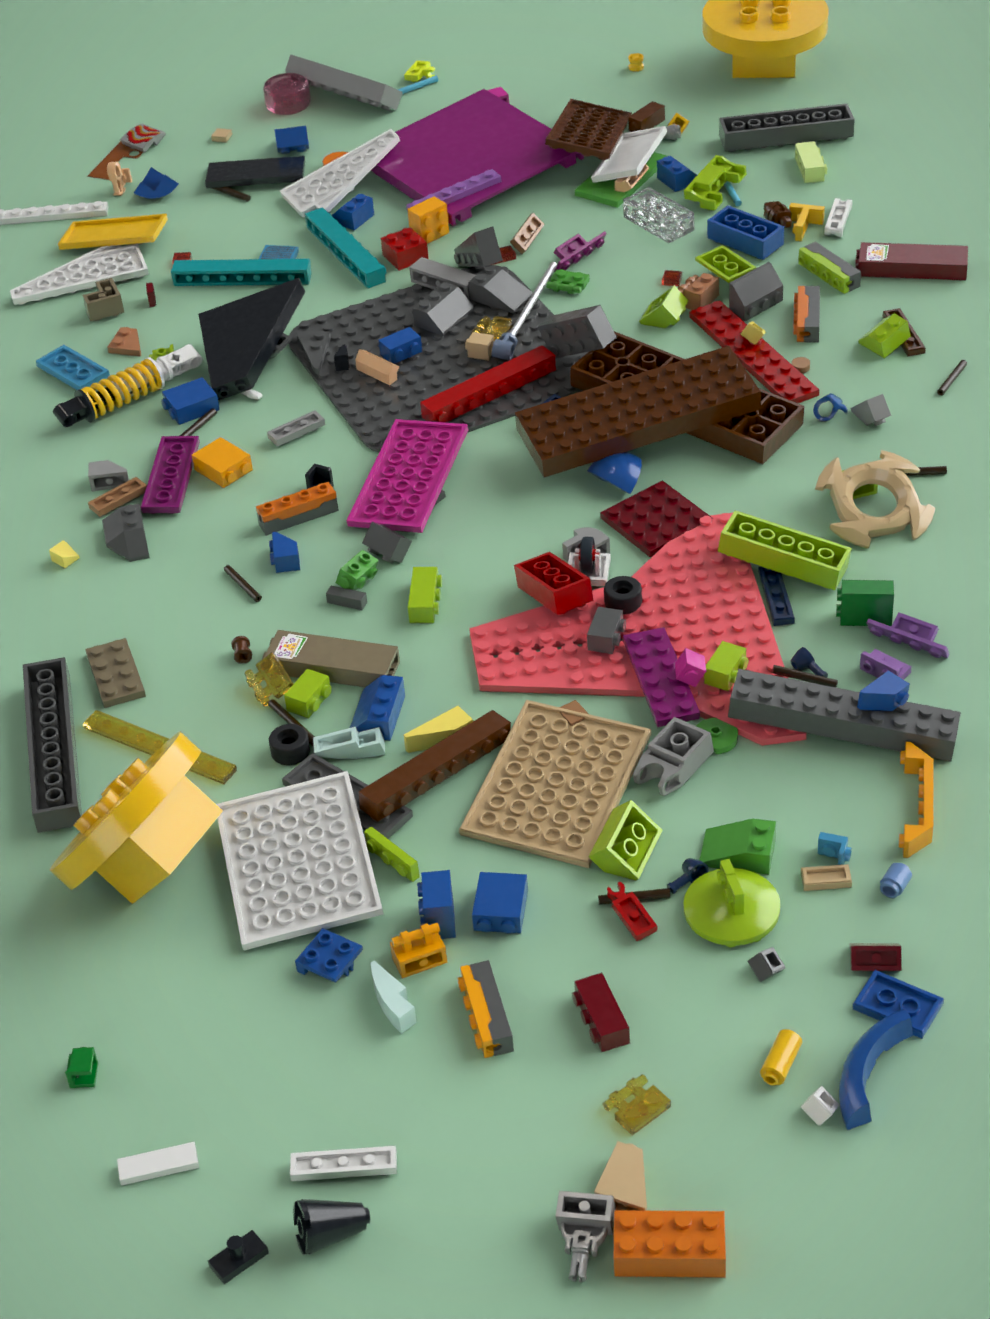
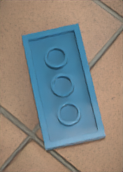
M62 345L36 360L37 367L76 390L90 387L91 384L99 383L101 379H106L110 376L109 370L66 345Z

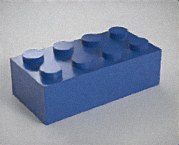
M728 205L707 220V238L764 260L784 245V226Z

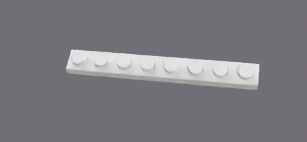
M82 202L72 205L63 204L61 206L48 205L46 207H30L25 209L14 208L13 210L0 209V225L107 216L108 202Z

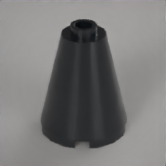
M309 1199L295 1201L293 1221L294 1226L298 1225L299 1234L296 1235V1239L303 1255L312 1254L366 1230L367 1224H370L369 1209L367 1207L364 1208L363 1204L359 1202Z

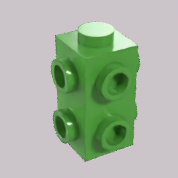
M362 549L340 568L335 583L344 589H362L369 578L373 579L378 571L376 567L379 560Z

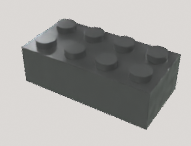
M601 305L552 315L537 326L549 351L555 354V358L604 349L616 338Z

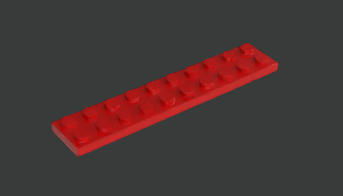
M715 301L689 311V318L721 347L730 346L744 368L771 393L796 403L819 396V389L763 338L757 344H753L742 336L741 333L747 324L721 301Z

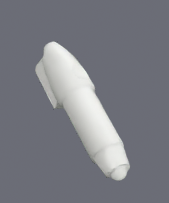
M251 389L241 392V394L250 399L260 400L263 397L261 393Z

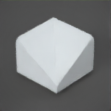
M821 1086L808 1097L801 1108L817 1125H821L832 1116L840 1105Z

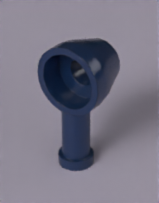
M804 647L800 648L790 660L795 670L810 669L815 675L828 677V673L815 663L812 654Z
M686 859L682 864L684 874L672 883L669 882L667 888L670 889L672 894H675L678 889L688 882L693 883L697 878L708 873V866L701 860Z

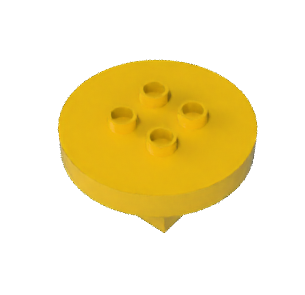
M708 0L702 11L703 36L714 48L733 55L732 78H795L796 54L815 47L825 38L828 31L829 10L825 0Z
M180 731L160 747L145 763L137 758L122 775L119 774L101 793V799L95 805L88 808L73 826L80 832L56 859L49 871L70 890L76 888L94 871H97L132 904L162 882L175 870L223 812L220 807L185 776L199 757L201 750Z

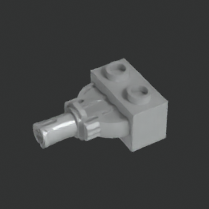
M559 1191L556 1220L566 1242L565 1252L571 1254L572 1249L570 1274L568 1276L571 1281L577 1282V1276L579 1277V1282L586 1281L587 1264L591 1255L590 1250L592 1256L596 1257L598 1247L605 1241L607 1235H613L614 1210H616L612 1195Z

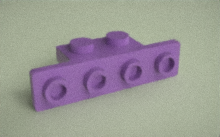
M898 612L892 626L868 619L866 622L870 632L876 636L881 637L883 635L889 637L891 641L901 644V642L906 643L914 650L921 651L922 649L928 651L929 654L937 658H941V656L949 657V651L946 646L933 642L939 630L938 626L900 612Z

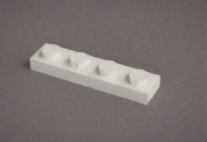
M396 1146L291 1153V1181L397 1174Z

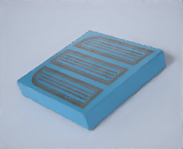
M265 245L259 259H296L299 249L294 246Z

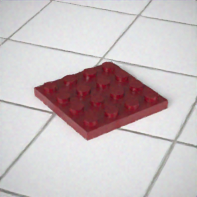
M663 480L600 512V519L650 558L667 542L701 525L700 518L710 516Z

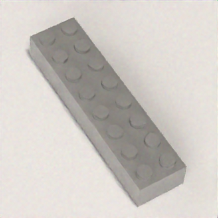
M291 54L285 72L290 74V78L301 83L310 84L316 88L320 87L323 90L332 91L351 99H357L360 102L369 103L372 106L381 107L388 111L390 109L397 110L403 93L386 84Z

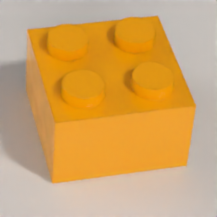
M433 196L407 209L409 227L427 241V244L449 233L447 204L437 197Z

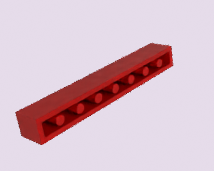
M543 345L421 401V416L424 420L430 422L445 423L555 371V354Z

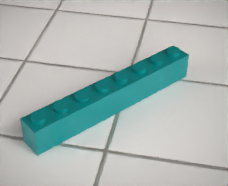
M322 207L305 213L307 229L367 289L386 282L385 275L387 271L385 266L381 265L377 258L373 257L345 227H342L338 220L332 217L330 212H327Z
M310 259L174 260L171 269L173 286L280 285L296 278L300 279L302 285H309L312 274Z

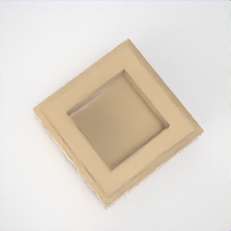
M217 128L211 136L212 141L227 142L232 136V129Z

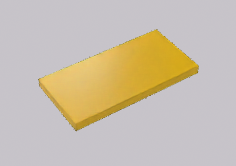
M167 214L73 221L58 243L59 250L155 242L168 220Z

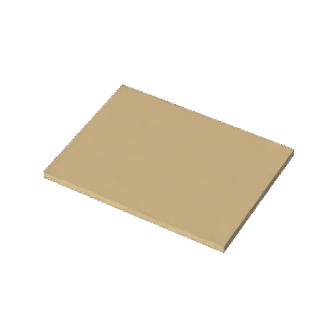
M526 700L459 829V834L589 868L592 860L588 856L613 808L617 807L651 736V729ZM560 712L585 717V720L570 726Z

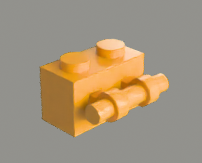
M426 923L420 925L419 929L410 932L406 930L400 932L399 936L391 938L392 959L401 978L447 963L446 947L438 933L440 932L438 923L431 925Z

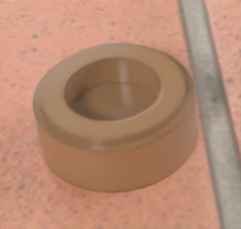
M805 357L794 358L791 362L801 373H806L810 370V360Z

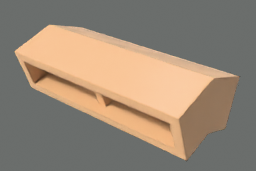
M645 164L639 175L616 179L615 191L625 193L632 189L649 170L647 164Z
M359 349L355 359L357 370L388 385L397 381L398 365L368 351Z

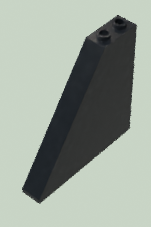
M299 278L198 314L211 387L217 394L218 401L253 389L305 294V289Z

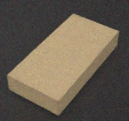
M848 864L801 868L804 891L852 888Z

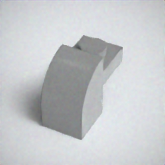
M585 527L574 530V537L562 543L563 559L567 562L570 552H575L576 548L581 549L583 537H594L595 549H600L601 553L610 554V538L595 528Z

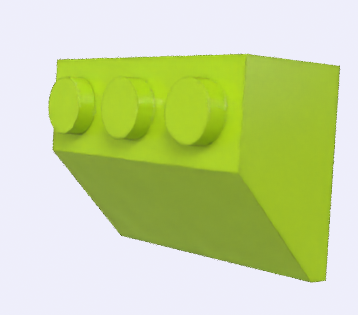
M724 245L695 257V261L728 283L756 269L754 265Z
M629 800L613 808L588 857L605 873L636 881L640 878L663 830L632 800Z

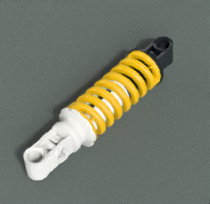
M191 344L185 345L183 348L168 355L160 356L155 361L147 357L141 361V364L136 363L132 367H127L124 371L117 372L116 375H110L107 379H101L99 383L91 384L90 387L75 390L74 398L55 406L53 414L64 427H70L83 419L91 423L99 418L98 414L104 416L106 410L112 412L114 405L117 408H121L123 402L130 404L131 398L138 400L140 395L147 396L148 390L150 392L162 390L165 386V381H170L173 377L198 367L202 363L203 358Z

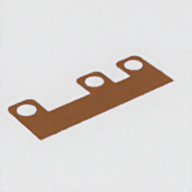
M120 141L88 176L109 180L107 173L109 162H119L123 157L138 158L143 152L132 149V147L126 146ZM132 151L139 152V154L136 156L129 155V153Z

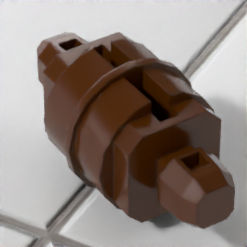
M779 201L764 203L763 216L766 220L782 225L784 228L791 227L792 213L786 205Z

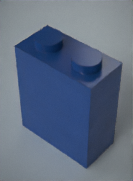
M203 377L162 391V406L164 410L169 411L171 419H175L179 425L202 417L211 408H214L216 411L220 410L217 394Z
M480 872L472 911L474 931L521 934L528 895L527 874Z

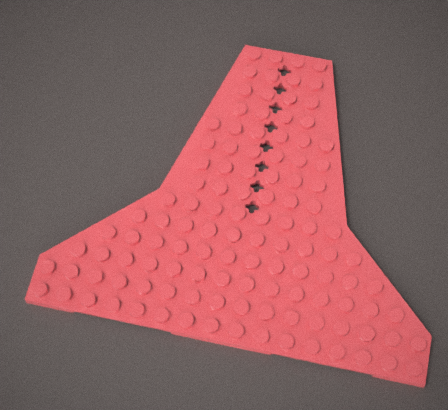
M722 513L700 518L701 525L667 542L631 576L641 584L642 603L635 612L623 614V619L626 620V628L624 632H621V639L626 634L665 627L677 659L684 649L687 648L705 656V664H707L721 642L724 641L746 648V657L749 661L745 670L788 678L772 673L774 665L784 667L751 564L718 552L721 532L733 513ZM604 587L592 590L594 601L586 603L583 607L568 610L565 614L557 615L547 607L540 606L469 628L480 691L645 697L623 641H620L619 646H615L613 654L589 651L587 648V633L598 607L606 608ZM703 675L696 687L689 685L701 718H717L736 727L738 735L762 746L806 740V733L729 718L730 697L734 684L729 691L704 684Z

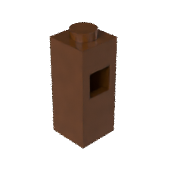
M652 101L628 117L629 132L654 128L665 120V105Z

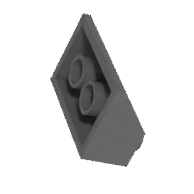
M770 262L729 283V309L744 322L783 301V284Z
M443 282L412 308L414 326L444 336L474 310V306L458 286Z

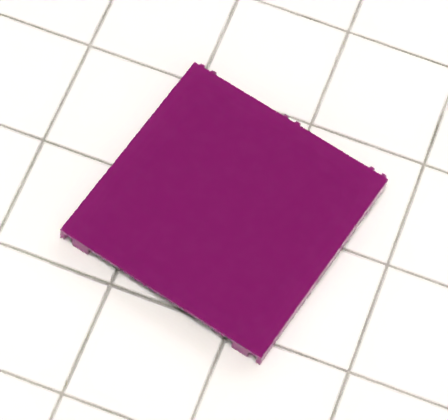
M482 89L396 131L395 133L399 136L400 141L371 172L413 200H419L443 188H448L472 176L484 173L486 170L493 169L501 176L502 182L447 204L448 223L454 226L456 225L455 218L463 222L472 217V207L556 164L568 168L576 164V158L582 161L584 156L578 152L570 153L565 151V149H552L545 145L551 128L486 89Z

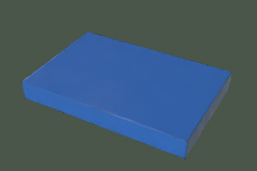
M874 970L854 1001L853 1010L880 1021L899 1010L905 1009L911 1017L913 1035L923 1039L941 1009L944 998Z

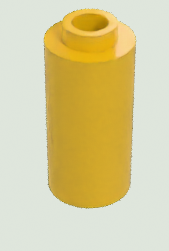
M788 1029L779 1031L760 1070V1075L767 1084L781 1085L784 1083L802 1045V1038L796 1032Z

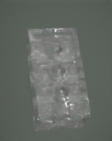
M650 187L623 199L624 218L667 243H671L694 231V212Z

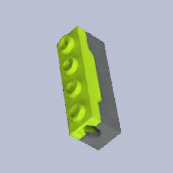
M817 242L799 249L798 264L841 293L845 294L860 287L861 271Z

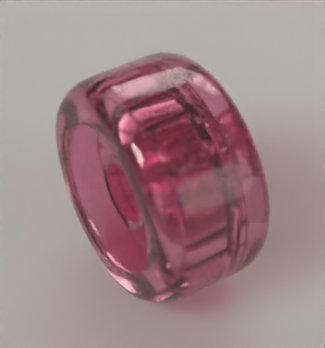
M282 73L270 77L264 83L265 105L269 111L275 114H295L303 111L310 104L309 83L300 74Z

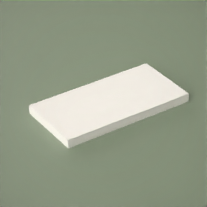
M666 126L623 133L610 159L602 160L591 176L592 182L639 175L667 133Z

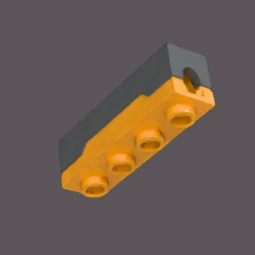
M489 960L470 964L469 966H461V977H458L457 980L460 992L465 991L466 996H463L466 1011H471V1015H468L471 1030L476 1029L477 1034H474L477 1049L482 1048L484 1058L513 1052V1036Z

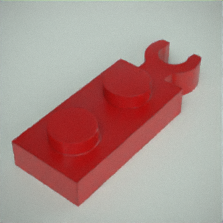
M618 882V892L612 891L610 887L607 888V896L612 900V908L636 941L657 932V924L633 892L625 893V885L622 882Z

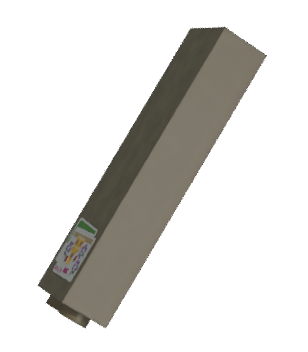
M277 630L274 638L270 640L267 652L263 654L262 662L265 664L266 673L299 678L306 669L328 675L331 683L366 687L381 675L394 676L399 666L400 658L398 646Z

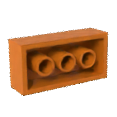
M614 1210V1276L726 1278L724 1211Z

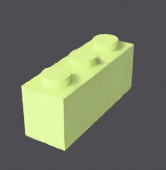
M815 141L795 143V160L804 183L825 181L827 165L824 164V158L820 155V148L816 146Z

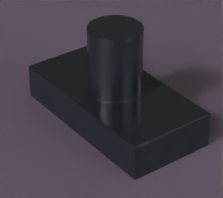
M251 1230L242 1237L237 1235L231 1236L227 1240V1248L209 1259L208 1264L225 1285L269 1254V1251L264 1242Z

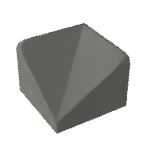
M773 947L759 952L748 960L759 981H764L785 969L783 962Z

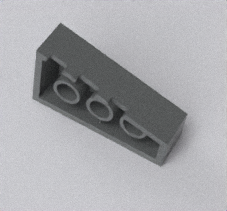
M493 226L474 232L454 249L455 262L458 266L485 267L503 261Z

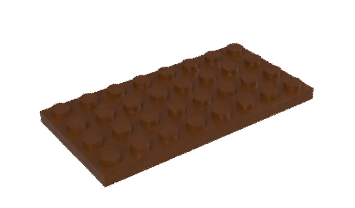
M570 99L548 134L545 145L552 149H565V151L570 153L578 152L583 156H596L600 160L610 159L628 125V117L632 115V112Z

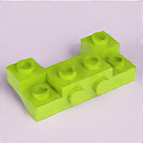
M715 155L685 188V199L700 202V208L715 211L723 202L722 193L718 191L727 181L740 183L747 175L746 166L730 162L724 156Z

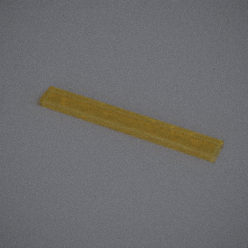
M95 710L83 723L86 730L151 756L169 740V738L98 710ZM201 751L189 771L225 784L237 771V767L235 764Z

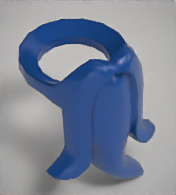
M830 393L815 403L813 412L818 420L829 421L838 410L847 413L848 409L842 404L843 401L839 397ZM830 401L834 406L832 413L828 417L820 416L819 406Z

